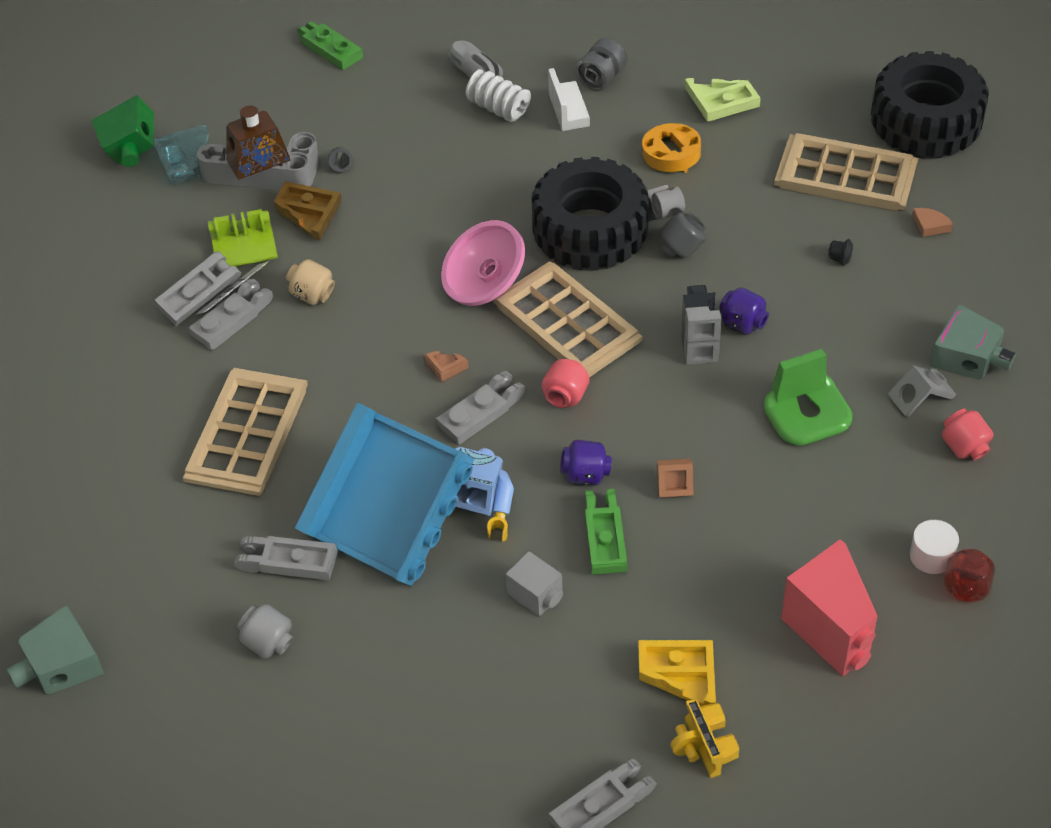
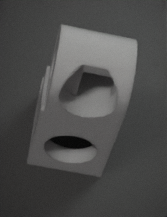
M668 185L648 190V222L666 218L678 212H685V200L678 186L668 188Z

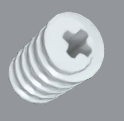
M481 69L474 72L466 88V97L470 102L477 103L478 106L486 108L487 111L495 113L497 116L503 117L510 122L516 121L525 113L531 100L529 90H522L521 86L513 85L509 80L504 81L503 77L495 76L491 71L484 73Z

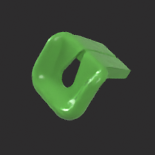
M823 349L804 354L802 357L798 356L779 362L772 390L765 396V414L778 435L789 444L797 446L808 445L843 433L852 423L853 414L851 408L837 389L833 380L826 375L827 355ZM804 394L819 408L820 413L815 417L803 415L799 408L797 396Z

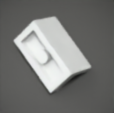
M554 68L548 69L549 97L561 130L566 131L590 126V117L577 82L559 83Z

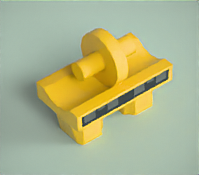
M697 698L686 701V707L689 711L685 717L686 725L680 724L675 727L678 736L671 741V749L677 756L686 755L689 762H695L701 757L709 777L721 775L723 764L739 757V745L732 733L714 738L712 731L724 728L726 723L719 703L700 707Z

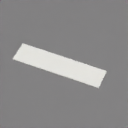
M268 262L255 266L196 314L209 310Z

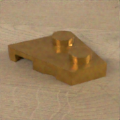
M285 181L274 200V206L277 212L314 239L320 241L339 208L342 199L340 192Z

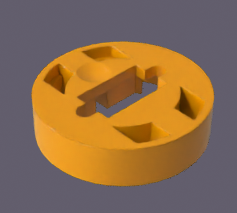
M668 123L650 129L642 139L643 159L647 165L659 171H684L687 173L688 168L695 165L700 159V135L693 128L683 124ZM670 137V140L681 148V152L671 151L661 139Z

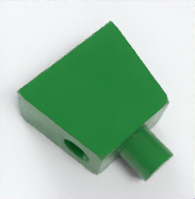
M138 95L92 119V125L102 149L118 164H123L126 167L137 165L139 163L138 155L151 149L154 145V111Z

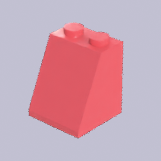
M839 539L787 577L781 619L842 677L853 668L859 670L865 666L871 658L870 650L872 641L876 636L874 631L878 616L846 543Z

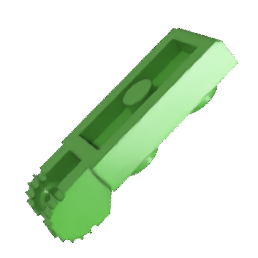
M606 489L605 502L608 507L595 508L596 499L593 490L585 491V522L592 575L627 572V556L620 506H617L614 489Z

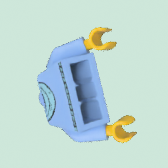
M463 447L455 448L474 458L472 474L469 480L461 485L457 493L456 507L488 516L492 512L495 513V517L491 518L487 523V537L490 540L492 530L499 528L503 530L502 542H504L508 537V524L505 516H508L510 513L514 487L508 473L502 470L503 460L495 456L487 448H482L479 451Z

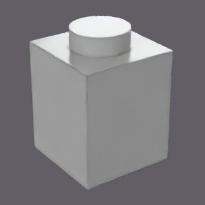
M530 551L505 574L507 595L538 617L548 608H554L563 596L562 574Z

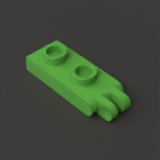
M310 21L306 23V27L302 26L297 29L301 42L341 70L348 68L363 58L362 48L324 23L317 25Z

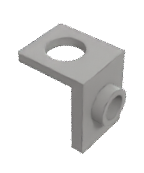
M914 365L888 393L904 416L907 417L917 409L929 394L953 399L956 396V393L947 384L946 378L939 371L933 368L928 370ZM912 384L916 391L915 397L910 403H905L902 399V391L907 385Z

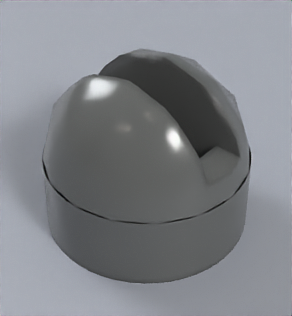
M336 147L330 151L328 162L333 170L344 172L351 167L352 156L346 148ZM338 152H342L339 165L335 164Z

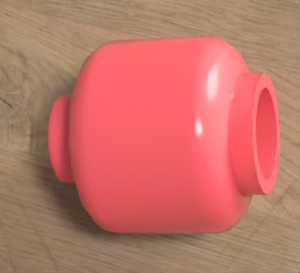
M556 360L550 366L541 384L546 400L558 408L575 406L580 402L590 382L589 374L582 364L576 360Z
M964 408L955 412L943 422L945 428L941 436L957 458L966 459L971 457L975 461L991 450L988 444L992 441L994 433L977 411H967Z

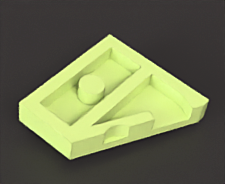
M694 78L685 79L686 91L707 122L760 107L761 98L748 80L726 81L723 79H712L711 84H694Z

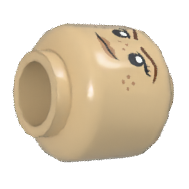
M311 259L303 260L299 265L293 264L286 276V280L289 281V293L312 306L319 302H326L335 285V281L332 280V272Z

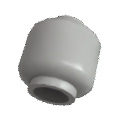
M262 604L259 607L251 606L237 625V630L240 631L239 640L241 644L263 659L271 657L275 652L282 655L293 640V637L289 634L292 627L291 620L269 604Z

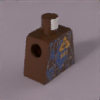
M245 106L240 110L241 119L230 122L226 126V160L238 180L291 161L280 132L267 111L258 112L255 106Z

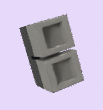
M706 285L688 286L687 295H683L681 337L686 365L719 362L721 314L720 310H715L716 292L708 293Z

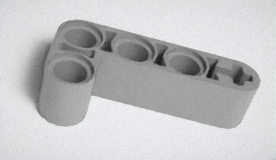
M308 132L297 133L290 139L287 151L291 161L240 180L237 179L227 163L226 145L207 144L200 147L197 151L201 177L205 182L280 190L285 181L311 186L320 161L316 138Z

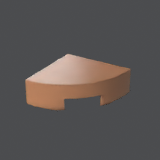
M913 208L912 217L922 237L952 232V221L941 212L929 208Z
M434 351L424 355V363L441 382L469 368L468 360L457 353L451 355L440 354V351Z

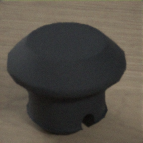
M849 238L845 242L832 241L828 251L829 258L841 261L840 264L842 266L846 265L851 259L853 243Z

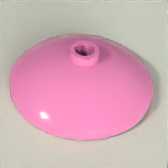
M490 220L476 224L461 234L450 247L442 265L441 279L446 293L457 303L466 306L482 305L501 296L514 283L524 262L525 245L520 233L507 222Z

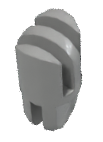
M460 40L451 44L449 49L450 61L469 78L478 69L483 70L484 73L491 71L495 76H503V69L500 65L472 43Z

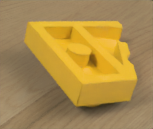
M639 640L640 681L687 701L697 698L700 706L716 703L713 640Z

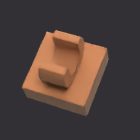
M691 458L657 460L659 498L694 495L693 463Z

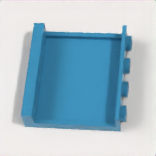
M357 402L295 529L322 542L335 543L338 550L394 577L402 583L412 586L414 581L418 580L425 570V559L430 549L436 546L441 537L440 528L446 516H449L456 507V496L461 485L465 484L472 474L474 458L463 451L449 447Z

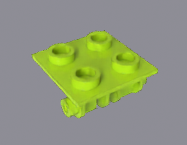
M259 208L258 210L248 211L247 219H245L244 213L240 212L242 220H236L233 213L231 214V222L228 215L217 218L213 217L212 221H208L214 253L217 251L222 253L230 266H240L278 258L268 210L262 211Z

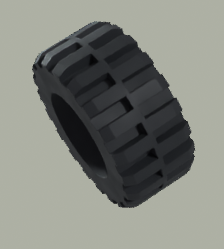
M925 51L924 54L912 52L907 57L903 55L897 57L893 62L888 63L878 74L872 101L871 122L882 140L886 139L885 142L890 147L899 148L901 153L916 154V157L920 158L925 156L941 158L944 154L951 156L958 153L959 149L963 151L979 137L988 103V87L981 73L978 74L977 69L973 65H967L965 60L959 57L955 59L950 57V54L943 52L942 54H934V51ZM921 103H930L938 106L925 105Z
M580 157L574 158L573 162L568 163L564 161L559 163L556 169L551 168L548 170L544 177L538 180L535 190L532 192V227L535 241L542 249V252L551 259L555 257V261L563 266L569 264L572 269L577 270L589 268V271H595L599 267L604 266L608 269L615 267L616 262L620 261L623 263L631 258V253H637L642 247V243L646 240L649 217L648 190L642 183V179L635 172L632 173V170L624 164L621 166L617 165L615 160L607 159V161L600 160L599 157L583 160ZM593 209L604 211L608 214L598 217H581L572 213Z

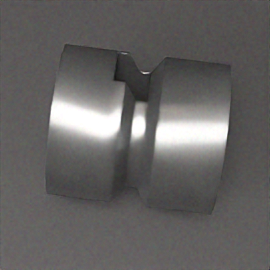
M599 39L575 67L579 81L588 89L594 91L603 90L625 66L627 62L625 50L613 39Z

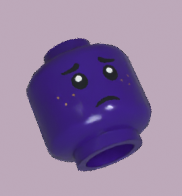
M740 287L734 291H728L719 306L723 323L742 334H751L756 328L761 330L769 317V313L766 312L767 304L765 298L746 288Z
M573 440L569 447H563L560 473L565 474L569 483L596 486L600 484L603 475L609 476L612 457L606 455L605 447L600 442Z

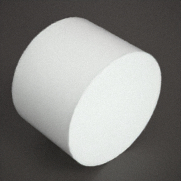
M927 520L920 523L914 531L910 548V559L914 566L929 574L946 572L948 562L951 568L959 544L957 531L950 524L941 520Z

